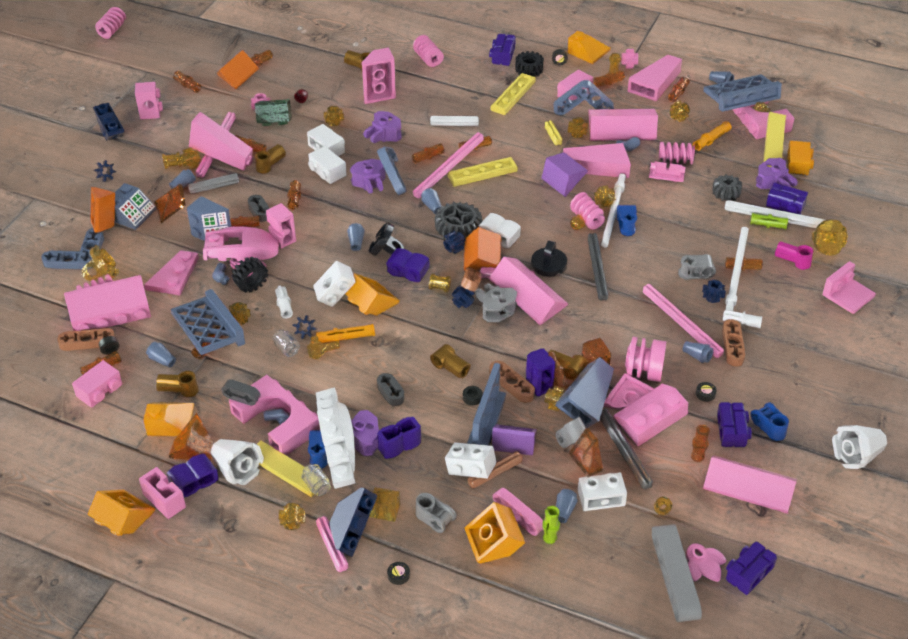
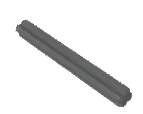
M589 233L588 245L598 299L606 301L609 294L598 236L596 233Z
M603 409L600 421L641 487L645 490L651 488L653 480L609 410Z

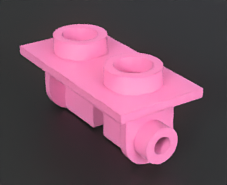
M651 162L649 178L674 182L684 181L685 167L682 165L670 163V168H666L667 163Z

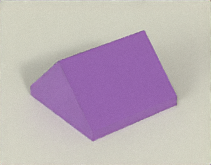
M563 152L546 158L542 179L566 197L588 170Z
M496 424L492 432L493 449L500 452L514 453L518 451L520 454L533 455L537 429Z

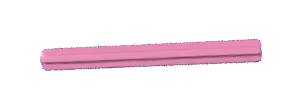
M228 112L221 124V127L227 131L230 130L236 119L234 112ZM204 155L195 171L197 178H204L214 160L213 157Z
M477 132L413 190L414 197L420 198L424 190L434 186L484 140L483 134Z
M651 284L643 287V293L701 344L710 345L713 348V356L715 358L723 355L724 349Z

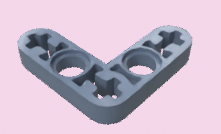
M583 80L555 100L553 108L555 114L564 115L584 100L596 110L608 109V107H610L609 109H614V104L592 82ZM575 95L577 99L570 100L569 97ZM594 96L601 97L597 101L592 100Z
M385 146L377 150L378 156L396 193L401 195L407 192L395 166L398 157L394 149Z
M93 228L89 229L86 232L80 251L52 250L43 253L41 258L44 267L54 269L93 268L96 265L104 241L103 231L95 233ZM89 247H95L94 249L87 250Z

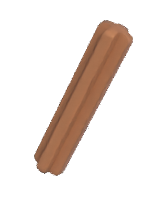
M515 451L497 461L488 478L468 477V485L472 489L482 485L521 463L522 455Z

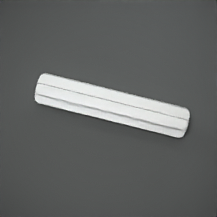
M431 116L430 124L432 126H478L479 118L477 116Z

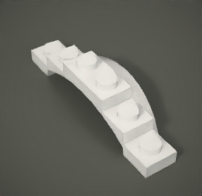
M335 387L316 392L318 420L334 488L337 489L354 484L355 444L349 411L345 404L338 401Z

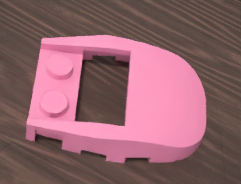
M233 226L205 232L204 260L218 258V261H226L227 258H237V262L241 260L245 261L247 257L265 260L273 258L278 254V241L273 235L262 229ZM239 237V240H242V244L224 245V241H229V238Z

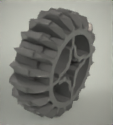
M453 201L452 204L446 203V206H441L434 218L436 231H438L439 235L443 236V239H445V235L452 231L460 232L466 238L483 221L478 208H474L473 204L468 205L467 202L461 203V201L459 203Z

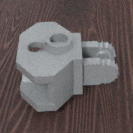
M487 283L484 285L486 293L480 288L475 291V296L483 303V319L487 322H501L515 313L517 291L513 288L494 287Z

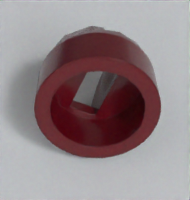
M304 89L298 90L294 94V99L298 103H305L308 99L307 91Z

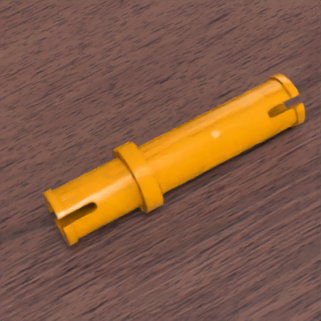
M725 121L710 132L702 134L692 145L695 146V150L700 151L730 131L732 125L730 122Z
M374 324L343 329L333 328V330L316 332L317 344L327 342L339 343L341 340L375 336Z

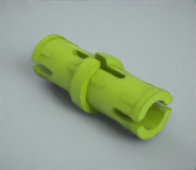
M752 213L750 224L766 226V228L787 229L788 218L774 217L772 214L767 216Z
M548 506L547 510L545 509V519L542 522L544 530L543 540L548 544L555 543L557 531L560 528L558 520L559 509L555 506Z

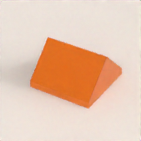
M242 50L217 72V75L234 89H237L259 68Z
M91 187L90 221L95 233L114 227L115 192Z
M478 227L465 238L464 271L467 267L481 270V267L496 268L501 261V235Z

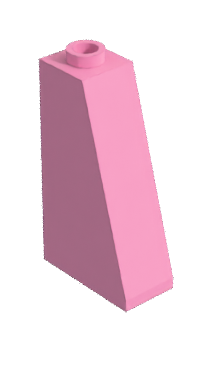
M666 55L629 78L628 92L657 101L681 72L682 59Z
M201 112L192 120L189 140L190 148L243 171L248 165L252 164L254 159L252 156L253 148Z
M623 143L563 148L564 153L588 170L586 174L619 177L620 174H625L626 178H629L631 164Z

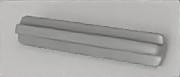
M237 173L191 183L188 184V190L190 194L237 184L239 183V177Z

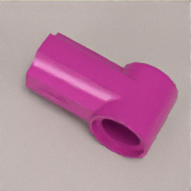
M780 241L777 245L775 256L794 262L797 268L805 270L811 267L814 251L807 245L796 247Z

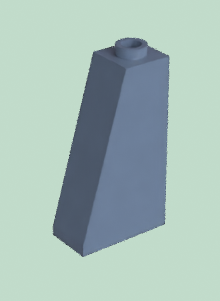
M600 357L594 360L582 370L556 402L555 406L573 420L580 417L586 429L599 422L614 368Z

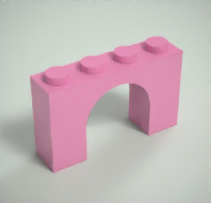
M769 101L732 109L756 139L766 137L769 112H759L751 107L767 104ZM787 109L774 111L773 113L786 115L784 133L791 132L794 123V117Z
M265 375L251 385L258 389L261 394L255 405L250 406L229 399L231 414L243 424L265 410L283 409L290 415L289 418L268 433L269 445L286 456L309 440L310 430H320L318 414L310 411L302 401H298L289 390H285L276 379L273 380L268 375Z

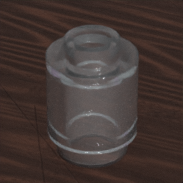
M281 329L274 334V345L284 356L291 357L298 353L300 343L289 331Z
M310 464L303 469L301 478L313 494L322 496L330 490V480L318 464Z

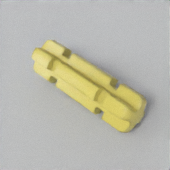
M551 120L549 122L546 121L545 129L553 140L554 145H561L563 139L555 124Z

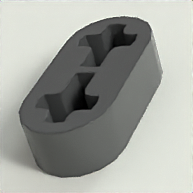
M260 195L250 196L248 198V207L254 218L259 222L267 221L266 210L270 208L264 198Z
M383 373L377 378V388L385 400L392 406L401 405L405 399L404 390L392 374Z
M231 379L227 380L221 388L223 395L227 398L250 406L255 405L261 395L255 387Z

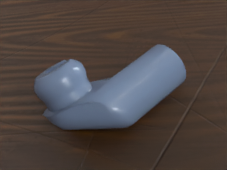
M633 137L626 142L617 140L616 144L623 143L626 151H632L640 145V139Z
M218 263L212 277L217 283L226 285L229 281V276L224 273L226 265Z
M283 409L264 411L265 421L277 420L281 425L289 418V415Z

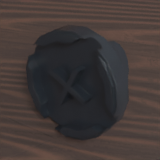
M388 222L379 229L376 234V241L371 242L369 246V253L376 256L383 249L392 255L396 248L404 249L402 243L391 236L394 225Z
M548 240L545 248H541L533 253L531 266L537 274L553 277L555 274H562L567 269L568 259L565 253L556 249V242Z

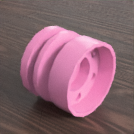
M632 337V341L628 346L625 363L627 374L632 376L633 369L638 370L636 379H640L642 371H647V380L661 382L666 341L653 340L651 347L647 348L646 338H642L640 347L637 346L638 337Z

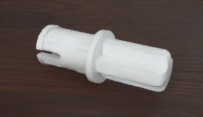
M280 285L275 290L277 296L276 304L280 308L282 318L287 319L293 315L290 305L291 298L288 297L286 287H281Z
M725 310L723 314V321L733 319L737 320L741 326L761 327L762 316L745 314L744 311L739 313Z

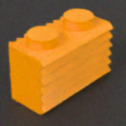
M789 142L787 151L789 174L809 175L810 169H813L814 159H812L814 149L811 148V142Z

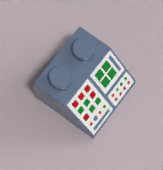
M124 183L115 192V223L136 230L156 210V206L135 186Z
M200 196L187 207L191 235L195 238L205 241V232L231 227L229 209Z

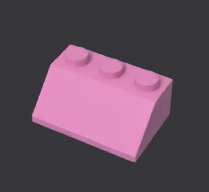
M389 47L373 50L362 62L365 104L396 98L394 57Z
M661 384L613 415V418L639 447L688 414V402L676 388Z

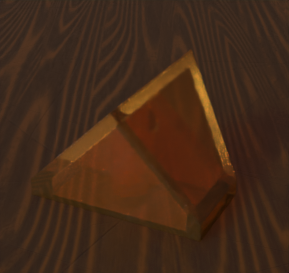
M181 184L154 201L161 224L186 205Z
M197 413L174 439L169 458L190 460L193 456L205 454L211 461V449L214 442Z
M589 428L584 429L570 450L569 455L587 477H591L602 472L603 467L598 439Z

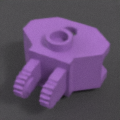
M378 111L374 113L372 126L368 127L363 135L365 138H370V141L373 143L379 141L397 142L402 139L400 130L401 120L390 112Z
M769 158L758 166L756 186L760 189H771L774 183L794 187L798 181L788 173L789 169L786 168V161L782 158Z
M369 159L356 162L350 168L353 186L363 188L369 194L373 193V188L376 187L379 191H383L382 181L386 178V174L381 160Z
M362 410L351 420L355 449L363 456H371L378 449V420L370 411Z

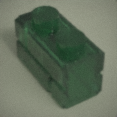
M290 99L257 101L255 103L257 124L262 123V126H269L274 122H278V125L288 124L292 119Z

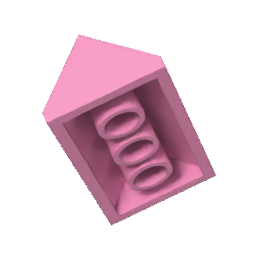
M655 109L588 110L590 141L629 140L633 137H637L640 140L657 139L658 115Z
M503 257L489 278L494 285L500 288H513L516 290L517 297L515 302L539 325H542L568 306V303L516 258Z
M713 455L703 489L788 514L797 479Z

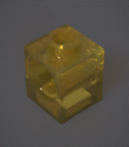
M374 487L373 493L378 496L370 517L395 522L400 508V492Z

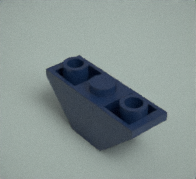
M109 102L94 106L95 116L106 141L123 136L124 128Z
M361 487L337 503L329 522L336 550L353 557L378 495Z

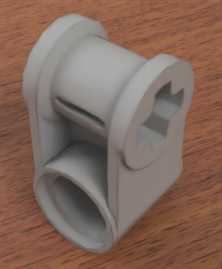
M685 255L681 258L682 266L678 271V275L682 279H709L716 274V269L710 255Z
M580 417L570 421L563 428L556 431V439L563 448L590 436Z
M421 493L416 498V517L438 533H443L445 526L457 517L453 508L444 504L432 494Z

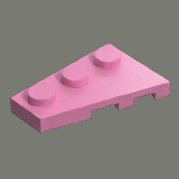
M180 250L144 284L145 290L181 295L199 259L198 253Z
M625 373L605 399L604 407L622 410L654 388Z

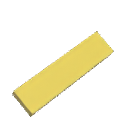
M521 73L491 105V111L506 115L532 87L536 78Z
M773 112L768 114L763 162L769 158H782L786 115Z
M512 157L449 171L448 178L452 185L456 187L517 172L518 167Z
M263 441L257 443L264 457L263 463H259V465L308 496L312 497L325 484L324 478Z

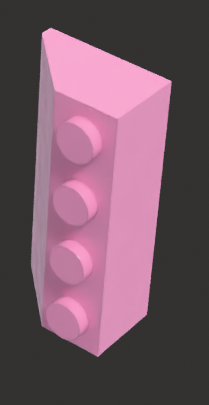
M141 275L64 293L73 331L108 328L151 317Z

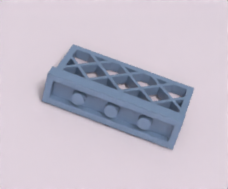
M760 74L705 86L704 92L719 103V110L723 112L781 99L782 83L779 81L771 82Z
M213 289L205 291L206 297L171 309V314L201 355L232 343H236L238 347L245 344L243 328ZM206 305L204 309L197 308L198 306ZM182 312H188L187 315L179 314ZM193 313H197V314H200V316H199V317H195V316H192V314H193ZM205 315L213 316L212 319L204 318ZM187 322H195V324L187 325ZM200 323L208 324L207 327L199 326ZM213 325L221 326L220 329L212 328ZM195 332L203 333L201 336L194 335ZM208 333L216 334L214 338L206 337ZM221 335L229 336L226 339H219ZM203 342L211 343L204 347L201 346Z
M494 363L473 420V428L467 444L490 446L493 427L498 423L506 400V392L500 391L499 363Z

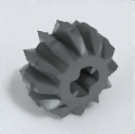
M719 175L713 182L712 194L717 199L721 198V201H736V198H739L742 192V182L739 181L738 177L734 178L733 175Z

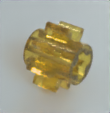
M681 100L670 106L669 113L672 119H678L681 122L689 117L690 107L687 103H681Z
M330 106L327 108V112H323L325 123H328L330 126H338L340 120H344V113H342V109H339L338 106Z
M577 117L572 122L569 121L568 133H571L572 137L581 138L584 134L587 135L588 123H585L584 119Z
M192 147L184 149V154L180 155L183 166H188L189 169L199 166L198 163L201 162V157L198 150L193 151Z
M607 185L599 187L597 192L594 193L596 204H601L603 208L611 206L613 201L616 200L614 189H609Z
M235 302L229 306V312L240 326L248 322L251 312L250 309H247V304Z
M554 386V389H548L544 400L545 403L549 404L548 409L556 412L559 411V408L555 405L564 394L565 388Z
M296 503L286 504L284 510H279L278 520H280V525H284V528L287 530L299 529L300 523H305L304 508H300V505Z

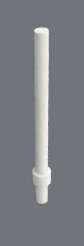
M625 174L619 175L618 181L614 186L615 193L601 246L604 248L608 247L617 213V206L619 205L621 193L625 189Z
M747 227L741 228L729 294L726 295V310L733 311L737 303L738 297L736 293L749 231Z

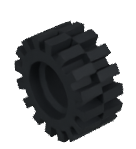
M526 51V53L521 52V54L516 56L515 70L518 75L524 73L535 77V75L539 76L543 73L544 58L538 52L534 53L532 51L529 53V51Z
M247 257L244 262L242 260L239 261L240 265H235L236 269L232 270L233 274L231 277L241 291L245 293L249 291L251 293L253 289L255 291L258 290V286L262 287V282L265 283L267 281L265 278H268V270L258 258L250 257L249 260Z

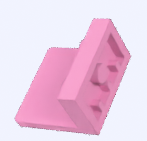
M849 261L826 279L822 295L854 314L872 300L876 293L853 279L855 264Z

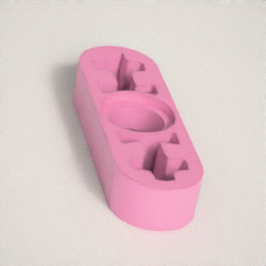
M501 488L493 494L494 502L511 508L517 523L530 534L536 536L543 530V520L507 489Z

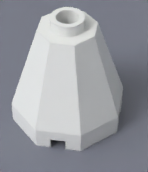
M858 425L838 427V434L832 438L835 457L838 460L842 458L845 462L842 465L849 469L865 467L887 445L886 435L881 429Z
M219 439L213 444L211 449L213 460L226 480L232 484L246 485L258 475L260 469L257 467L264 460L260 446L251 442Z

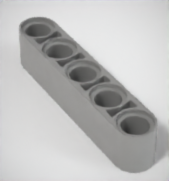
M676 525L652 527L653 544L676 621L700 620L702 617L701 605Z

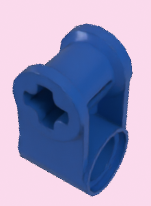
M636 205L617 206V221L622 235L632 236L636 232Z
M768 402L763 408L751 411L750 415L753 423L763 430L770 439L774 441L785 439L789 419L774 404Z
M310 430L308 453L310 454V465L314 469H322L328 465L321 430Z

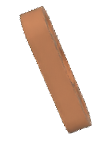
M467 267L461 281V286L470 291H477L482 273Z
M728 319L724 322L722 329L726 360L731 366L738 367L744 363L746 355L741 324L737 320ZM734 340L737 341L739 344L733 345L730 344L729 341Z
M110 328L67 331L61 333L57 337L59 348L64 351L99 348L98 344L101 339L107 336L115 337V334ZM86 337L91 338V340L89 341H82Z
M494 361L490 364L489 375L494 363L500 364V370H502V372L500 371V385L516 399L523 403L531 402L534 399V386L506 363ZM514 379L517 383L509 384L507 380Z

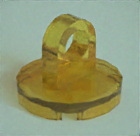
M824 220L812 232L814 246L823 255H836L841 252L840 250L847 243V229L838 220Z
M95 245L90 249L92 259L82 268V275L88 281L97 280L104 274L110 275L112 279L119 275V269H115L116 262L105 249H99V245ZM87 268H95L97 274L94 276L89 275Z

